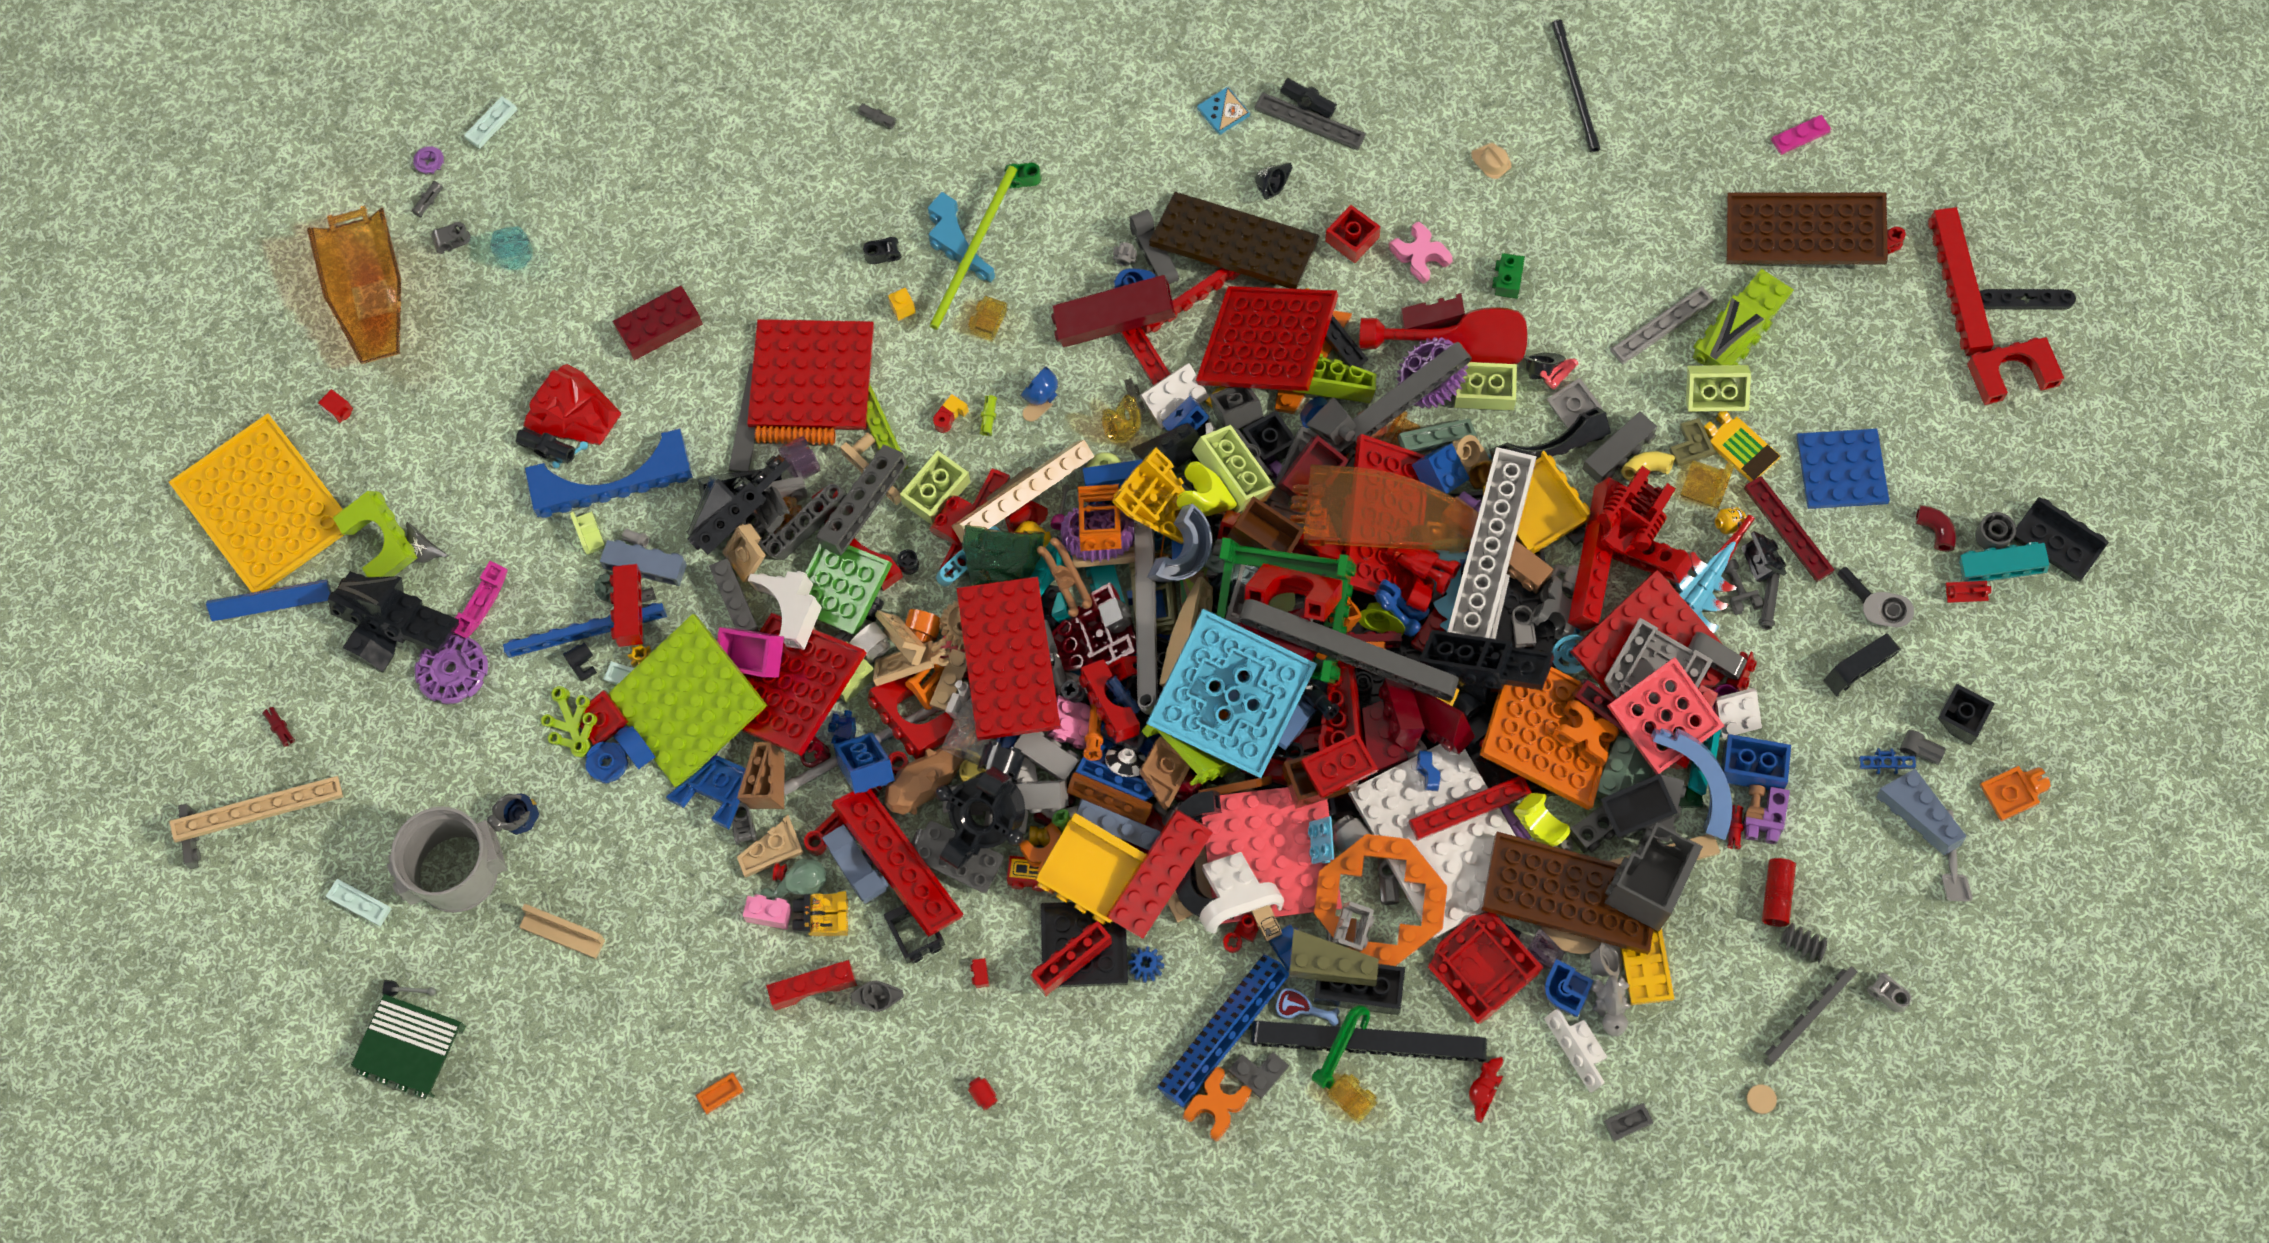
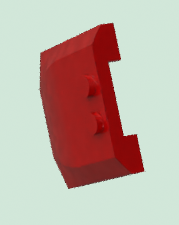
M1490 912L1468 917L1436 946L1435 954L1428 966L1478 1025L1491 1017L1543 969V966L1496 914Z

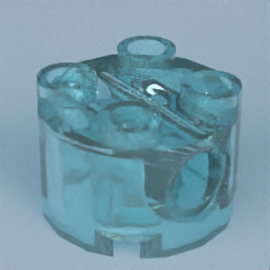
M505 227L493 232L490 248L500 266L512 271L522 269L528 265L527 263L533 257V248L527 234L521 227Z

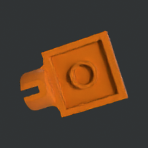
M2017 766L1982 782L1980 787L2002 822L2039 805L2038 795L2048 791L2051 784L2048 777L2042 779V775L2046 774L2042 768L2036 767L2028 772H2024Z

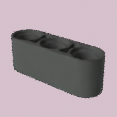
M1696 632L1688 646L1689 649L1697 650L1711 658L1713 662L1710 667L1732 680L1739 679L1747 663L1744 657L1702 632Z

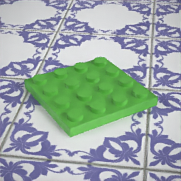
M819 544L805 572L813 583L809 595L814 596L822 607L817 620L856 636L892 563L850 545L840 556L822 548Z

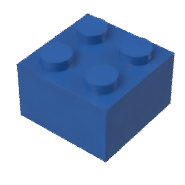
M1452 443L1432 451L1412 464L1429 500L1449 493L1470 479Z

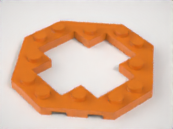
M1366 834L1319 871L1314 915L1327 929L1329 934L1334 937L1340 917L1336 916L1340 875L1362 877L1364 856L1407 861L1404 882L1426 885L1421 926L1400 924L1397 945L1368 942L1366 948L1360 951L1366 955L1378 958V964L1397 966L1443 930L1447 885L1410 839ZM1351 918L1345 937L1346 941L1354 943L1357 918Z

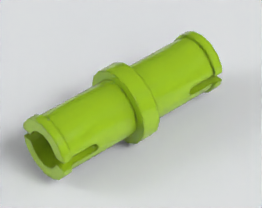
M986 395L984 398V408L980 415L982 418L980 435L988 436L989 433V436H992L993 421L996 419L995 407L997 397Z

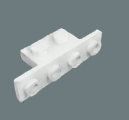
M1555 1009L1544 1019L1589 1092L1592 1093L1604 1084L1603 1078L1594 1065L1605 1060L1607 1055L1585 1020L1569 1026L1561 1011Z

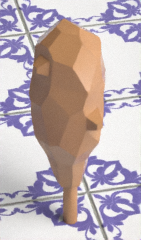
M976 732L967 739L939 748L936 751L928 748L925 750V756L899 769L894 776L895 781L889 782L886 785L885 805L888 809L901 815L906 813L915 815L918 806L933 800L936 797V789L941 785L948 786L952 782L960 765L971 753L972 745L977 742Z

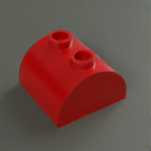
M952 495L929 529L936 537L963 547L965 543H961L952 525L977 508L965 499Z

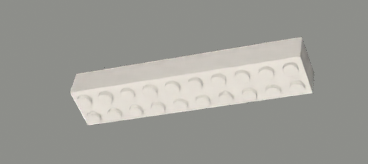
M1496 447L1447 632L1490 638L1534 471L1536 456Z

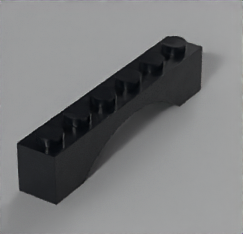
M1596 407L1579 414L1575 422L1563 434L1547 443L1537 446H1519L1507 442L1497 447L1536 456L1537 460L1541 457L1543 451L1552 457L1563 455L1573 448L1584 447L1593 440H1602L1606 435L1611 434L1606 412ZM1496 447L1489 449L1492 462L1496 451Z

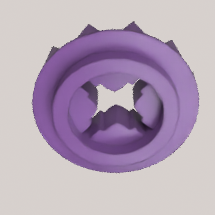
M428 146L417 151L413 163L419 172L424 174L431 172L434 174L437 169L441 170V165L444 164V156L438 148ZM431 157L433 162H430L427 165L425 160H429V158Z

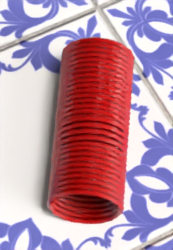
M1772 858L1768 862L1762 922L1764 924L1775 927H1785L1790 924L1796 863L1792 860Z

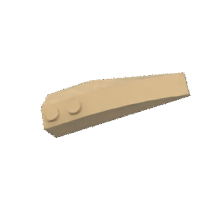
M1202 576L1197 578L1172 631L1159 683L1163 688L1202 608L1212 612L1213 587Z

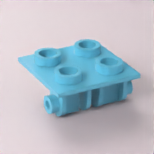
M1331 816L1309 822L1308 835L1311 845L1309 854L1312 864L1330 863V860L1334 859Z

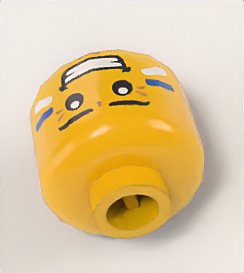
M1738 507L1721 509L1715 518V526L1723 534H1734L1745 520L1746 514Z

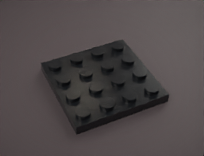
M1074 902L1041 903L1042 964L1047 962L1054 952L1062 950L1069 940L1074 937L1077 938L1082 934V931L1088 925L1094 924L1097 921L1093 919L1094 914L1088 910L1086 913L1074 908L1076 905ZM1107 921L1104 924L1100 923L1111 936L1112 944L1057 988L1128 985L1126 929L1114 921H1111V923Z

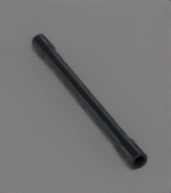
M1557 19L1552 22L1554 34L1569 77L1586 134L1585 138L1589 151L1596 152L1601 147L1597 134L1594 131L1567 41L1563 21Z

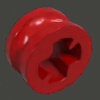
M775 863L773 882L783 880L787 872V864L780 866L779 863Z
M1233 932L1228 933L1223 939L1224 949L1229 953L1238 952L1242 947L1241 936ZM1230 938L1238 940L1236 943L1237 947L1232 948V945L1231 947L1227 945Z

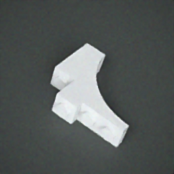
M788 571L785 578L782 576L772 577L763 573L759 575L750 574L748 582L756 591L769 594L779 602L782 613V626L779 636H784L783 643L787 647L805 649L822 608L816 598L809 595L813 583L807 574L801 571Z

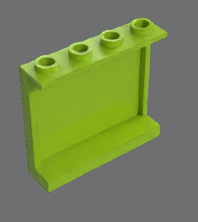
M1148 724L1142 730L1146 737L1160 733L1197 773V776L1190 783L1192 786L1198 783L1203 784L1209 779L1212 781L1218 776L1223 777L1229 772L1232 774L1238 769V767Z

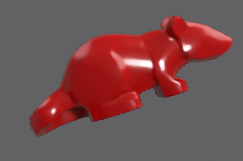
M1502 1056L1494 1058L1487 1063L1484 1062L1481 1067L1480 1077L1470 1086L1469 1098L1474 1105L1475 1120L1478 1123H1482L1497 1091L1494 1087L1499 1088L1503 1079L1502 1075L1497 1077V1072L1503 1065Z

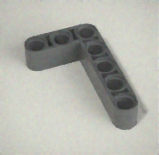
M836 484L827 485L778 533L774 531L772 534L766 531L756 512L751 513L742 524H751L752 520L756 518V522L752 527L761 538L758 544L769 556L777 560H784L830 517L840 505L843 497L847 495V492ZM838 491L837 497L833 499V494ZM824 505L823 510L818 512L819 507ZM809 518V523L804 526V521ZM768 532V536L763 540V535ZM794 532L795 535L793 539L790 540V534ZM780 546L779 552L775 554V549Z

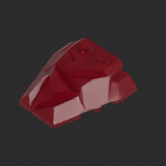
M1110 582L1090 594L1092 600L1090 608L1085 609L1083 606H1078L1079 612L1076 617H1071L1069 620L1064 619L1052 631L1057 654L1060 657L1065 672L1081 670V667L1102 659L1105 660L1106 664H1111L1122 656H1132L1137 653V639L1133 623L1126 627L1124 631L1114 634L1105 627L1098 607L1115 597L1120 600L1118 592Z

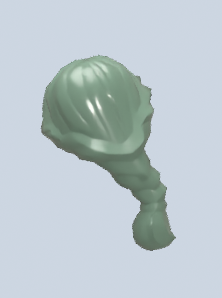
M801 858L786 872L785 877L775 890L772 891L770 888H764L760 895L767 897L768 900L782 898L790 892L802 896L804 894L813 895L820 893L827 879L825 867L817 860Z

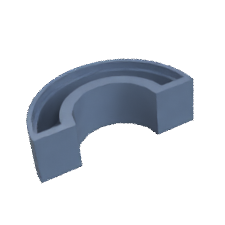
M1195 505L1182 506L1174 522V525L1183 536L1184 545L1182 552L1176 559H1169L1167 557L1156 559L1147 578L1157 582H1175L1195 575L1206 564L1212 549V533L1206 517Z
M844 824L822 837L839 868L864 905L887 891L886 888L889 886L887 881L880 875L877 869L872 870L870 866L873 863L867 854L863 855L855 843L857 841L850 830L846 829Z

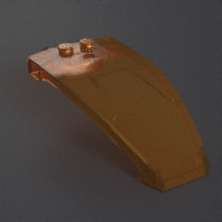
M1311 464L1309 485L1293 486V492L1308 494V496H1293L1291 500L1293 503L1291 504V510L1306 513V515L1293 514L1290 516L1292 522L1305 524L1304 545L1325 546V544L1445 550L1449 551V554L1469 551L1473 509L1454 497L1420 481L1374 469Z

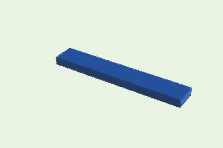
M328 579L209 600L206 602V606L213 622L328 601L331 589Z

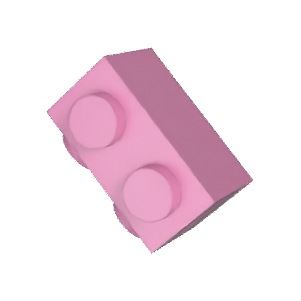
M756 894L754 897L747 896L743 918L747 923L787 930L792 908L784 899L775 898V900H768L767 897Z

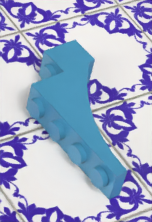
M941 192L928 207L930 220L937 224L928 234L930 245L937 251H943L950 260L961 262L969 244L961 232L957 221V201ZM975 254L967 271L972 270L980 280H987L991 283L995 278L994 268Z

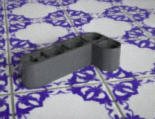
M1145 209L1129 216L1131 233L1135 235V241L1140 250H1143L1145 253L1143 256L1148 265L1152 266L1153 274L1156 277L1165 275L1169 284L1179 281L1178 272L1167 251L1149 246L1150 238L1155 231L1154 220L1150 211Z

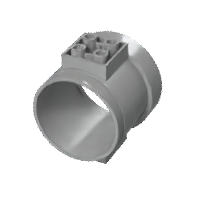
M450 807L429 808L409 818L394 838L391 855L388 856L390 863L387 864L390 875H394V891L397 895H400L403 901L405 900L410 905H414L426 900L434 908L451 913L467 911L482 903L492 892L498 873L508 870L497 833L486 820L475 823L464 812ZM455 837H467L478 841L480 852L473 871L463 882L441 892H427L422 889L420 882L421 867L426 856L435 846Z

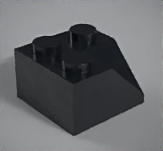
M1277 411L1242 429L1249 444H1254L1260 449L1261 454L1259 457L1266 466L1275 460L1280 461L1284 459L1295 438Z
M1956 683L1941 708L1938 720L1952 736L1972 745L1995 703Z

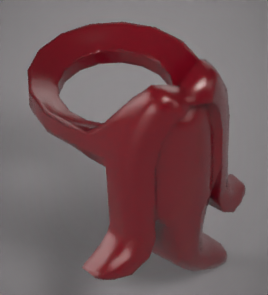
M814 736L803 755L800 756V760L805 767L813 768L831 757L830 749ZM807 750L809 753L813 750L816 751L814 753L816 759L814 762H806L805 753Z

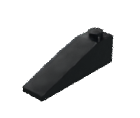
M357 626L343 646V649L350 657L384 672L394 657L397 641Z

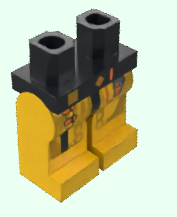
M840 891L835 894H804V898L793 900V913H804V919H793V932L805 933L806 937L848 936V895L846 891Z

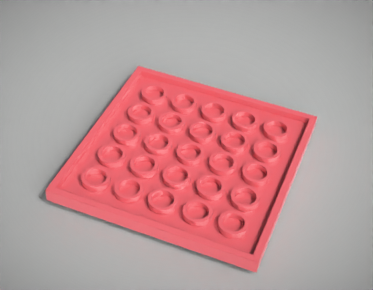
M1288 787L1220 795L1222 813L1207 815L1201 818L1202 825L1213 831V834L1205 844L1207 863L1242 852L1259 884L1265 882L1274 883L1283 896L1284 905L1281 911L1278 910L1276 904L1270 905L1275 917L1314 913L1319 871L1329 863L1312 864L1309 854L1311 845L1308 827L1311 821L1329 817L1327 799L1296 809ZM1210 885L1212 899L1217 898L1214 890ZM1340 889L1338 893L1337 910L1342 909ZM1250 911L1235 916L1234 919L1225 920L1221 924L1242 922L1244 915H1252Z

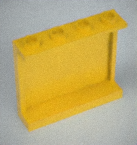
M1545 451L1542 452L1541 457L1535 462L1516 536V541L1533 554L1588 522L1590 516L1588 505L1585 502H1581L1578 498L1577 490L1573 486L1570 487L1564 472L1557 469L1555 460L1551 455L1548 456ZM1486 485L1483 487V492H1482V495H1483V496H1484V492H1485Z
M1073 813L1035 880L1039 882L1037 886L1048 892L1052 889L1057 892L1056 897L1067 903L1068 900L1076 903L1074 908L1083 913H1086L1087 910L1094 914L1093 919L1102 924L1105 921L1111 923L1112 920L1107 918L1108 912L1146 854L1080 815Z

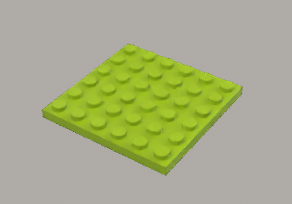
M696 614L690 615L608 693L612 701L629 721L627 725L635 728L654 754L655 762L675 788L696 773L768 706Z

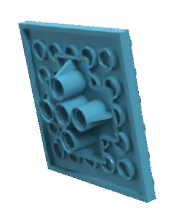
M1202 608L1148 718L1147 724L1261 778L1317 664ZM1242 670L1247 671V678L1244 681H1239L1237 678L1238 673ZM1211 681H1219V688L1217 690H1209ZM1231 690H1237L1238 697L1234 700H1229L1228 693ZM1250 699L1257 700V706L1254 709L1247 708V702ZM1222 709L1229 710V715L1225 719H1220L1218 716Z

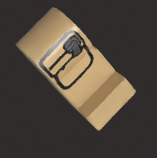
M1270 905L1251 911L1266 942L1282 935Z

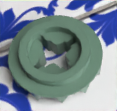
M609 571L599 575V578L595 581L594 589L598 598L606 602H611L610 592H613V587L608 590L605 586L610 584V575L613 574V572Z

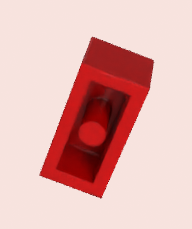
M986 958L973 959V964H970L971 972H974L972 984L976 988L989 987Z

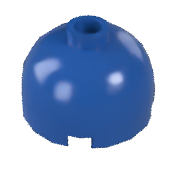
M1047 366L1044 367L1020 396L1033 405H1042L1047 401L1051 403L1058 395L1055 393L1058 388L1056 375Z

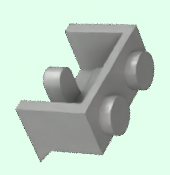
M1351 901L1343 904L1332 942L1358 952L1365 949L1369 939L1366 936L1368 928L1370 929L1374 923V916H1372L1374 910ZM1352 913L1361 915L1354 943L1345 940Z

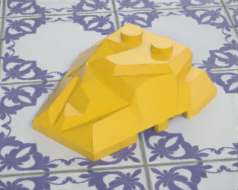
M1154 448L1131 472L1114 494L1112 502L1126 516L1183 544V536L1174 525V522L1181 510L1177 506V497L1185 491L1182 487L1184 482L1181 478L1177 479L1172 471L1174 466L1171 461L1157 448Z

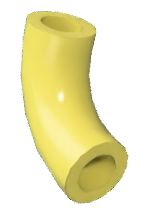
M1659 451L1643 452L1632 457L1623 466L1621 474L1625 479L1631 481L1637 470L1643 465L1650 471H1657L1668 475L1673 467L1675 456Z

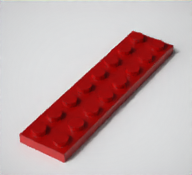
M871 789L856 794L852 791L833 801L831 806L928 937L963 917V912Z

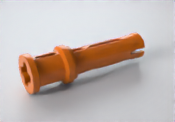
M1090 704L1089 729L1084 739L1086 748L1083 751V756L1090 761L1101 759V745L1103 743L1101 735L1102 721L1098 718L1097 708L1094 704Z

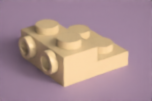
M741 524L734 530V534L727 541V545L722 553L728 558L741 580L747 582L750 574L756 572L766 555L758 545L761 538L752 525Z

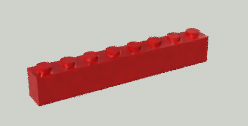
M1953 207L1934 210L1928 219V226L1930 230H1933V245L1937 246L1938 263L1942 264L1943 268L1941 273L1942 279L1946 280L1947 283L1946 295L1948 298H1951V313L1956 317L1955 329L1956 332H1960V348L1965 351L1966 356H1971L1977 352H1989L1994 343L1958 209Z
M1610 477L1594 486L1590 516L1587 522L1568 624L1584 632L1599 624L1613 549L1602 541L1604 534L1603 525L1598 520L1599 514L1619 485H1623Z

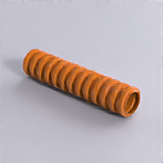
M757 426L755 429V441L757 443L763 442V444L767 442L769 444L773 442L775 444L779 442L781 444H785V442L791 444L793 442L794 445H797V443L803 445V443H806V445L810 443L812 445L816 443L822 445L824 443V445L830 444L833 446L836 440L834 428L830 430L828 428L824 430L818 428L817 430L815 427L812 429L806 427V429L800 427V429L797 427L785 429V427L779 428L778 426L775 428L773 426H769V428L767 426H763V428Z

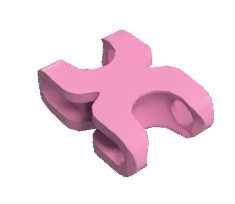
M1416 222L1412 225L1411 234L1416 241L1404 243L1399 238H1395L1389 242V249L1400 262H1411L1410 272L1424 284L1430 278V270L1426 266L1427 262L1436 261L1443 267H1447L1453 262L1451 253L1441 242L1435 241L1430 243L1431 232L1421 222Z

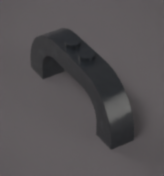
M1213 790L1197 793L1186 799L1178 807V810L1197 822L1207 815L1222 813L1220 793ZM1194 861L1176 888V893L1185 908L1200 917L1204 907L1217 898L1210 899L1200 891L1197 884Z

